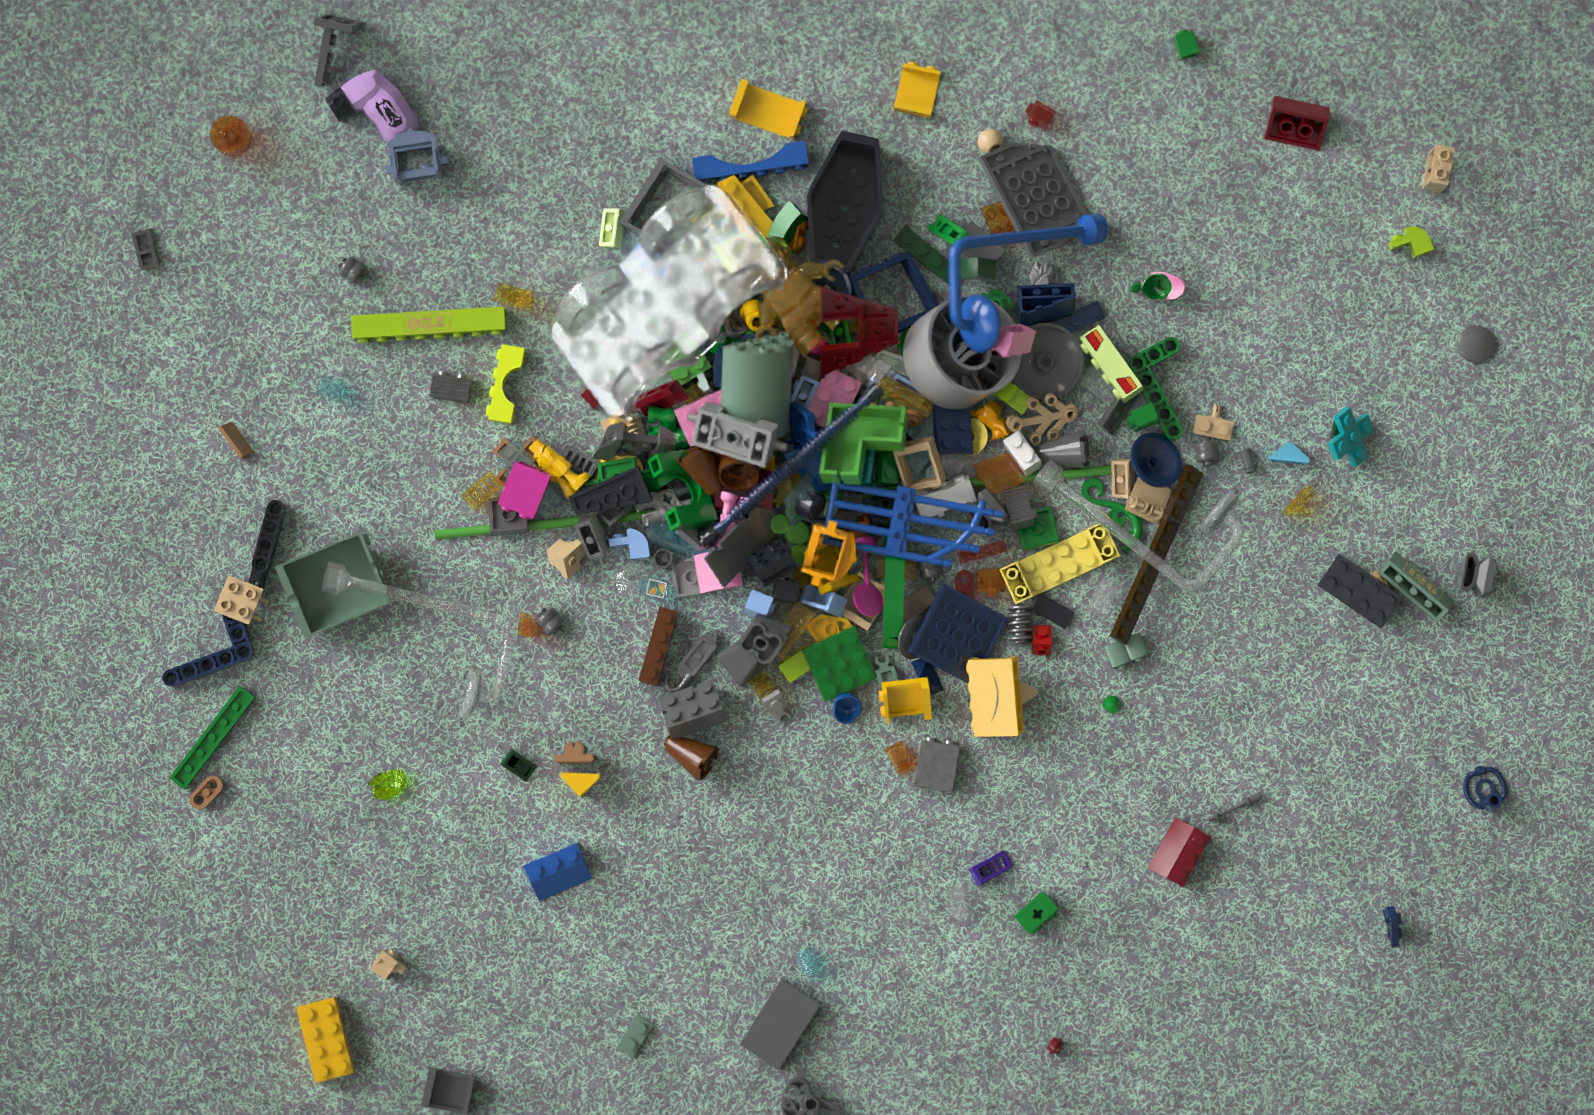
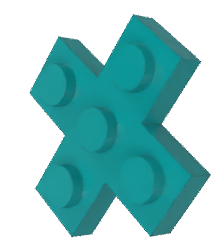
M1344 407L1333 416L1339 434L1327 444L1333 460H1340L1347 454L1351 466L1357 467L1369 457L1363 440L1375 430L1369 414H1362L1355 420L1351 407Z

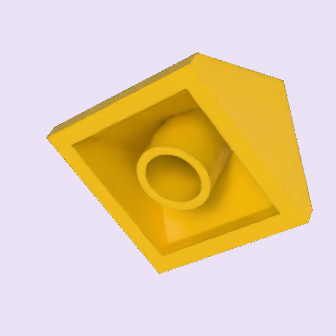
M561 773V778L579 797H582L601 780V774Z

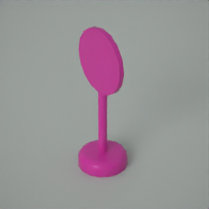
M874 537L855 538L857 543L877 546V539ZM859 551L863 553L865 583L856 587L853 594L854 604L863 615L868 617L876 616L883 608V598L880 591L870 584L867 552Z

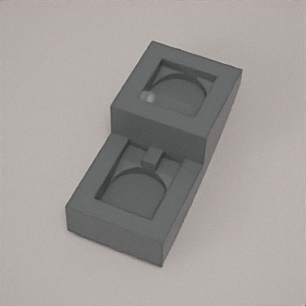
M151 229L131 233L140 270L160 266Z

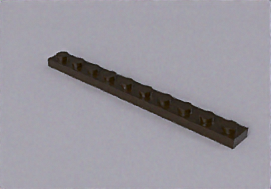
M1186 464L1110 633V637L1120 644L1127 645L1202 478L1203 473L1192 465Z

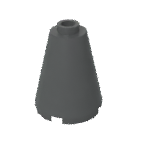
M1080 430L1040 444V448L1036 450L1037 456L1043 464L1089 468L1090 462H1086V457L1090 456L1088 437L1084 435L1086 431Z

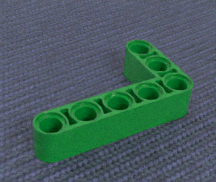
M1174 337L1166 338L1131 357L1128 362L1129 368L1140 383L1142 377L1150 379L1151 384L1149 386H1144L1141 383L1143 386L1141 393L1147 405L1149 403L1153 404L1159 418L1157 423L1164 436L1171 441L1180 438L1183 429L1150 368L1178 352L1180 343ZM1166 343H1173L1175 345V350L1168 351L1166 349ZM1149 352H1157L1158 359H1150ZM1132 361H1140L1142 367L1135 369L1132 366ZM1153 393L1158 394L1160 401L1157 403L1152 402L1150 395ZM1161 410L1167 411L1169 418L1166 420L1162 419L1159 416V412ZM1175 427L1178 430V435L1171 436L1168 429Z

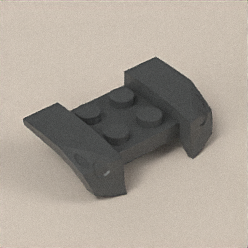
M624 421L614 423L606 428L599 445L592 454V459L611 460L614 454L620 457L629 455L638 459L646 457L647 465H649L648 460L656 453L674 451V433L663 426L659 427L658 436L623 432Z

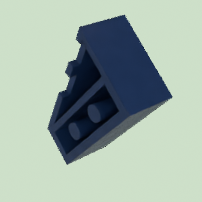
M1074 283L1017 286L1016 303L1019 324L1029 327L1075 313L1076 293Z

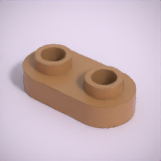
M217 776L207 777L191 794L190 803L195 809H205L221 793L224 786L221 778ZM212 782L217 783L216 789L210 787ZM199 796L204 798V802L201 804L197 801Z

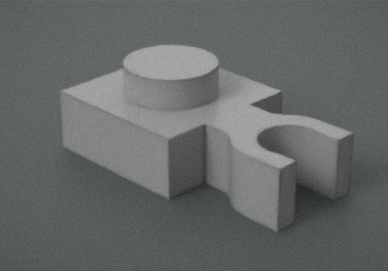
M778 689L761 699L770 715H775L780 724H782L780 719L782 715H786L788 719L791 718L785 709L788 705Z

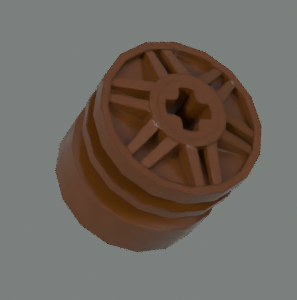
M719 453V480L725 487L732 490L749 489L759 480V466Z

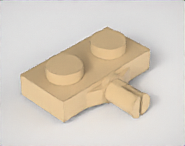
M1214 404L1212 415L1202 416L1196 414L1193 433L1231 441L1234 422L1219 417L1222 406L1218 405L1217 408V405Z

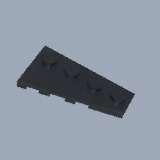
M639 466L568 496L576 515L654 502Z

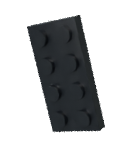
M1341 553L1337 555L1318 583L1319 587L1380 629L1383 628L1403 599L1402 595Z

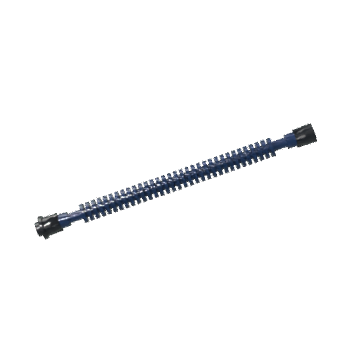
M876 382L863 392L864 395L859 398L860 401L852 408L848 405L847 409L849 411L844 409L843 412L845 414L839 413L841 418L837 415L835 417L837 421L832 419L834 424L829 422L828 425L830 427L824 426L826 431L821 429L822 434L820 432L816 433L817 436L814 435L813 439L809 440L811 444L806 442L807 447L802 446L803 451L800 448L798 449L800 454L795 452L794 455L796 457L791 455L792 461L789 458L786 460L788 464L784 461L783 465L785 467L780 465L779 468L781 470L775 469L777 474L773 471L771 473L773 477L771 475L767 476L769 480L765 478V483L762 481L760 483L761 486L757 485V489L754 488L753 492L750 491L749 495L745 496L746 499L742 498V502L739 501L738 505L735 504L734 508L727 511L728 517L721 523L718 522L714 526L711 525L705 532H700L699 536L701 538L698 539L705 548L708 546L713 548V544L722 537L721 535L732 522L737 524L738 520L741 521L742 517L746 516L745 513L749 514V510L752 511L753 507L756 508L757 504L765 500L764 497L767 498L768 494H772L771 490H776L774 486L780 487L778 482L782 485V479L784 481L787 480L785 476L790 478L791 475L789 473L792 475L795 473L793 469L797 472L799 469L796 466L801 468L802 465L800 463L805 465L804 459L808 462L810 460L808 456L813 458L812 453L816 455V450L820 452V447L824 448V444H829L827 439L831 442V436L836 438L834 433L839 435L840 432L838 430L844 431L842 426L846 429V423L848 425L851 424L849 420L854 422L855 419L853 417L857 419L859 417L857 413L864 407L867 408L871 403H876L884 396L885 393Z

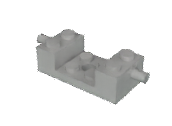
M705 402L699 408L698 415L689 413L687 416V421L696 423L691 443L693 445L761 467H765L769 463L774 449L784 452L787 450L788 444L777 441L778 424L762 419L756 424L723 414L724 407ZM734 433L737 436V441L730 440L728 434Z

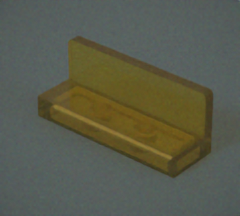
M885 374L877 382L885 393L881 398L888 402H894L897 406L906 407L907 410L912 409L921 414L922 418H927L931 413L933 402Z
M799 602L795 603L782 621V623L793 627V630L776 655L781 661L784 660L816 615Z

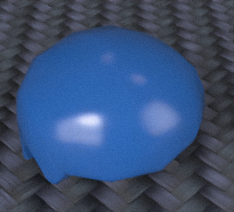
M851 693L839 695L833 702V715L836 720L842 724L854 723L855 718L861 714V701L856 695Z

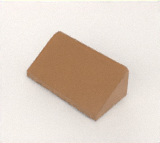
M232 422L218 427L219 431L241 459L244 460L254 452Z

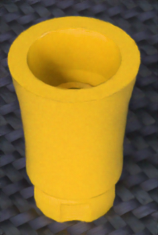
M749 300L742 305L740 317L746 322L747 326L757 332L764 329L767 324L764 304L758 300Z

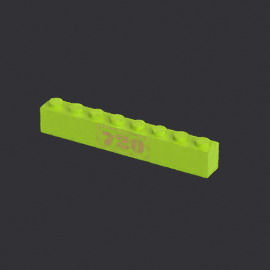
M502 306L352 315V339L357 341L358 344L369 343V340L375 339L378 343L388 342V339L395 338V341H407L408 337H414L415 340H426V336H433L434 339H444L445 335H453V338H463L464 334H472V337H481L483 333L499 336L502 335V332H506L505 308Z

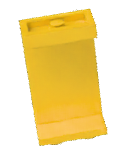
M741 79L729 112V117L794 140L795 135L799 136L802 125L799 123L801 117H806L808 107H805V100H802L801 103L750 85L748 80Z

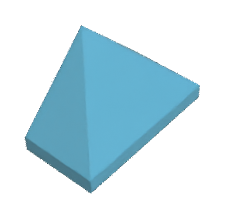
M1287 442L1269 457V461L1305 465L1309 464L1310 461L1292 442Z

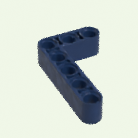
M222 615L232 647L166 670L162 676L164 684L170 687H177L251 660L254 657L255 651L246 624L238 620L230 621L227 616ZM237 629H242L243 636L240 639L234 637ZM243 647L249 648L250 652L247 657L241 656L240 652ZM229 653L231 661L225 664L222 658L225 654ZM207 660L213 662V667L210 670H206L204 667ZM192 666L195 669V674L192 677H188L186 670ZM171 673H175L177 679L171 684L168 681V676Z

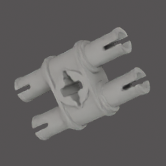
M685 483L673 488L665 487V489L655 493L650 492L654 502L634 505L637 512L651 507L656 510L642 515L645 526L660 521L665 523L667 522L665 513L674 506L691 504V498L682 502L677 499L690 495V490L686 487Z

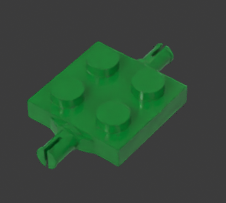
M630 457L597 463V479L586 481V484H588L586 485L587 488L636 467V458ZM650 470L641 471L644 478H651Z

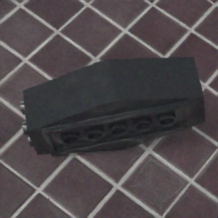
M841 130L808 189L807 215L811 264L818 261H829L839 265L847 274H850L881 221L883 191L879 139ZM850 168H855L857 172L851 174L849 170ZM843 204L848 205L847 211L841 209ZM834 241H838L840 243V246L838 248H835L833 246Z

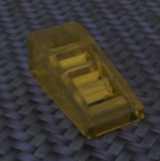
M489 471L461 496L475 511L503 485ZM488 478H490L491 481L496 485L495 487L492 488L491 485L487 482ZM484 483L490 491L486 492L481 484ZM477 488L482 492L483 497H480L475 491ZM473 493V495L478 499V501L475 502L470 497V494Z

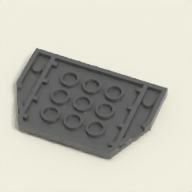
M1010 143L979 158L1016 232L1074 226L1082 215L1087 214L1052 145L1038 146L1037 144L1020 145L1018 143ZM1068 238L1024 242L1022 244L1032 260L1064 245Z

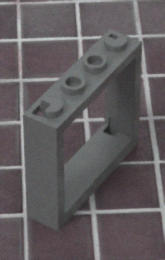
M660 158L619 222L623 228L678 258L688 252L689 244L697 238L700 227L708 221L711 210L719 204L720 195L717 190ZM667 173L708 196L675 249L634 226Z

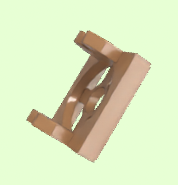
M568 741L565 746V755H554V762L557 764L594 763L595 755L584 754V747L581 742L576 741L574 747L573 742Z

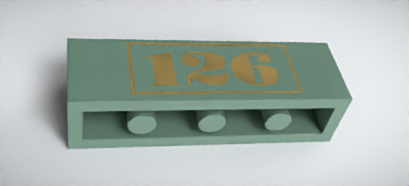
M1396 551L1378 572L1436 622L1450 610L1454 603L1450 596Z

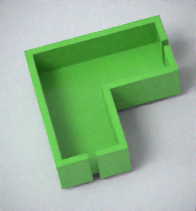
M829 403L826 425L830 427L828 425L829 422L834 424L832 419L837 421L835 417L838 415L841 418L840 412L845 414L843 410L849 411L847 409L848 405L852 408L856 404ZM883 405L864 407L857 413L859 416L857 419L853 417L855 419L854 422L849 420L851 424L848 425L846 423V429L842 426L844 431L838 430L840 432L839 435L834 433L836 438L831 436V442L827 439L829 444H824L825 447L823 448L820 466V476L823 483L840 484L841 480H843L844 484L861 485L866 450L904 452L905 432H907L909 420L906 407Z

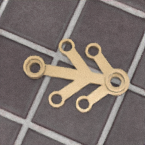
M1048 393L1044 397L1045 403L1059 410L1050 412L1035 397H1030L1027 399L1026 405L1041 415L1022 419L1017 415H1011L1006 420V426L1011 431L1017 432L1024 426L1041 423L1028 437L1033 445H1038L1041 442V435L1053 420L1058 421L1052 429L1047 431L1046 436L1050 441L1059 438V431L1063 426L1077 418L1078 409L1073 404H1062L1055 395ZM1035 401V404L1030 406L1031 402ZM1055 433V436L1051 438V434Z

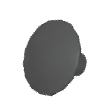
M1473 325L1460 333L1457 348L1460 356L1472 363H1481L1492 356L1495 350V339L1487 328Z

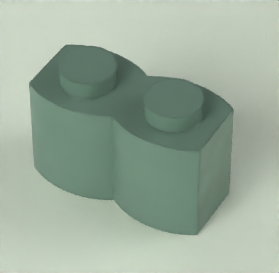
M1140 632L1131 635L1127 645L1116 641L1103 647L1111 668H1117V670L1128 667L1127 663L1134 660L1135 663L1145 660V655L1148 654Z

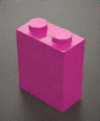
M516 460L498 504L505 511L520 513L519 516L524 519H534L553 474Z

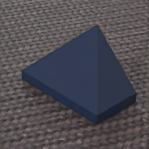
M922 659L911 662L917 678H928L930 696L943 691L933 665Z

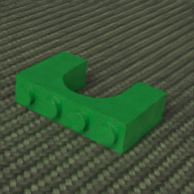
M687 450L656 453L648 460L653 478L669 476L679 478L687 485L691 493V504L674 506L665 513L670 531L708 527L718 520L711 500V494L708 495L676 460L680 455L684 458Z

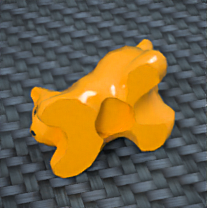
M989 401L977 411L970 410L972 417L977 418L991 429V441L1005 439L1009 433L1013 432L1006 426V420L1001 418L1002 408L995 401Z

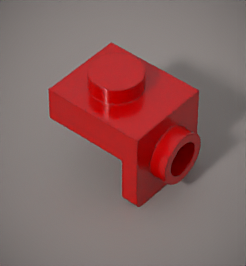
M1032 625L1031 654L1039 656L1050 655L1052 648V626Z

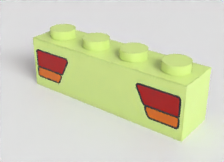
M1099 325L1080 337L1082 343L1080 346L1085 354L1089 353L1093 358L1090 360L1096 370L1100 368L1103 373L1101 377L1105 383L1112 385L1114 388L1112 392L1117 400L1122 399L1125 403L1143 391V386Z

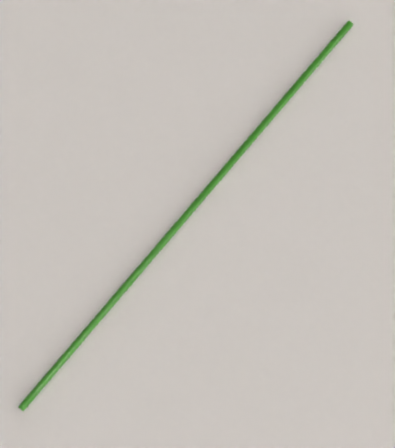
M1111 465L1034 472L1027 477L1025 474L972 478L970 482L972 488L1112 475ZM897 486L878 487V488H882V489H895V488H897ZM845 491L838 492L837 500H842ZM830 492L821 493L825 496L826 502H829ZM865 493L863 499L873 498L874 495ZM799 495L774 497L772 507L788 506L791 503H796ZM656 510L630 511L619 522L642 520L643 514ZM583 516L528 521L529 531L573 527L577 524L580 517ZM490 525L435 530V539L489 535Z

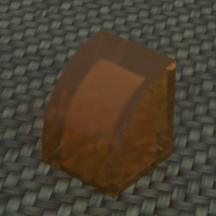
M520 612L517 635L538 638V626L535 620L527 613Z
M902 741L884 749L898 776L915 767Z

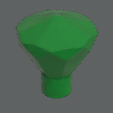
M1110 695L1104 699L1102 706L1108 713H1117L1121 707V702L1117 696Z

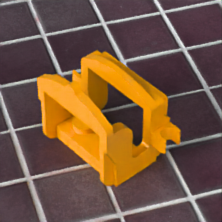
M830 520L828 526L818 523L814 525L805 560L801 568V572L813 576L812 585L819 586L821 579L833 582L841 579L848 572L853 562L857 561L854 534L836 529L837 522ZM821 533L844 540L834 573L812 566V564L816 565L819 556L816 553L817 546H821L824 535Z

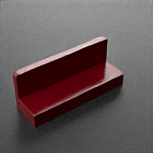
M675 379L634 396L626 406L630 412L639 408L644 416H648L649 406L665 409L687 400L688 395L679 381Z

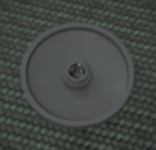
M1039 323L1029 326V328L1036 331L1030 353L1021 355V362L1012 382L1028 396L1035 397L1036 399L1044 400L1045 395L1048 393H1052L1057 398L1063 396L1077 384L1081 377L1084 366L1082 348L1076 337L1062 326L1052 323Z

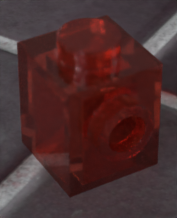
M1036 100L1034 104L1030 103L1025 111L1027 113V123L1033 128L1037 129V127H1040L1044 131L1056 111L1039 100Z

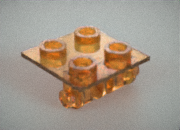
M1000 201L980 208L991 234L1016 232Z
M1008 452L974 464L977 473H975L977 480L981 479L991 495L1025 483Z

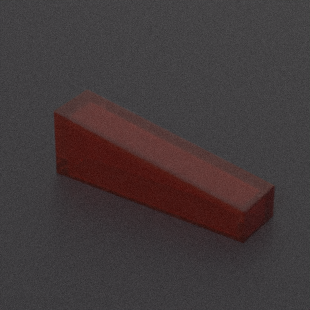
M1005 540L979 546L978 553L971 551H960L957 553L960 564L1006 553L1008 550Z

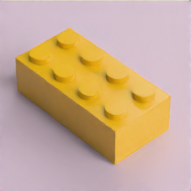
M337 996L296 1007L315 1083L356 1072Z

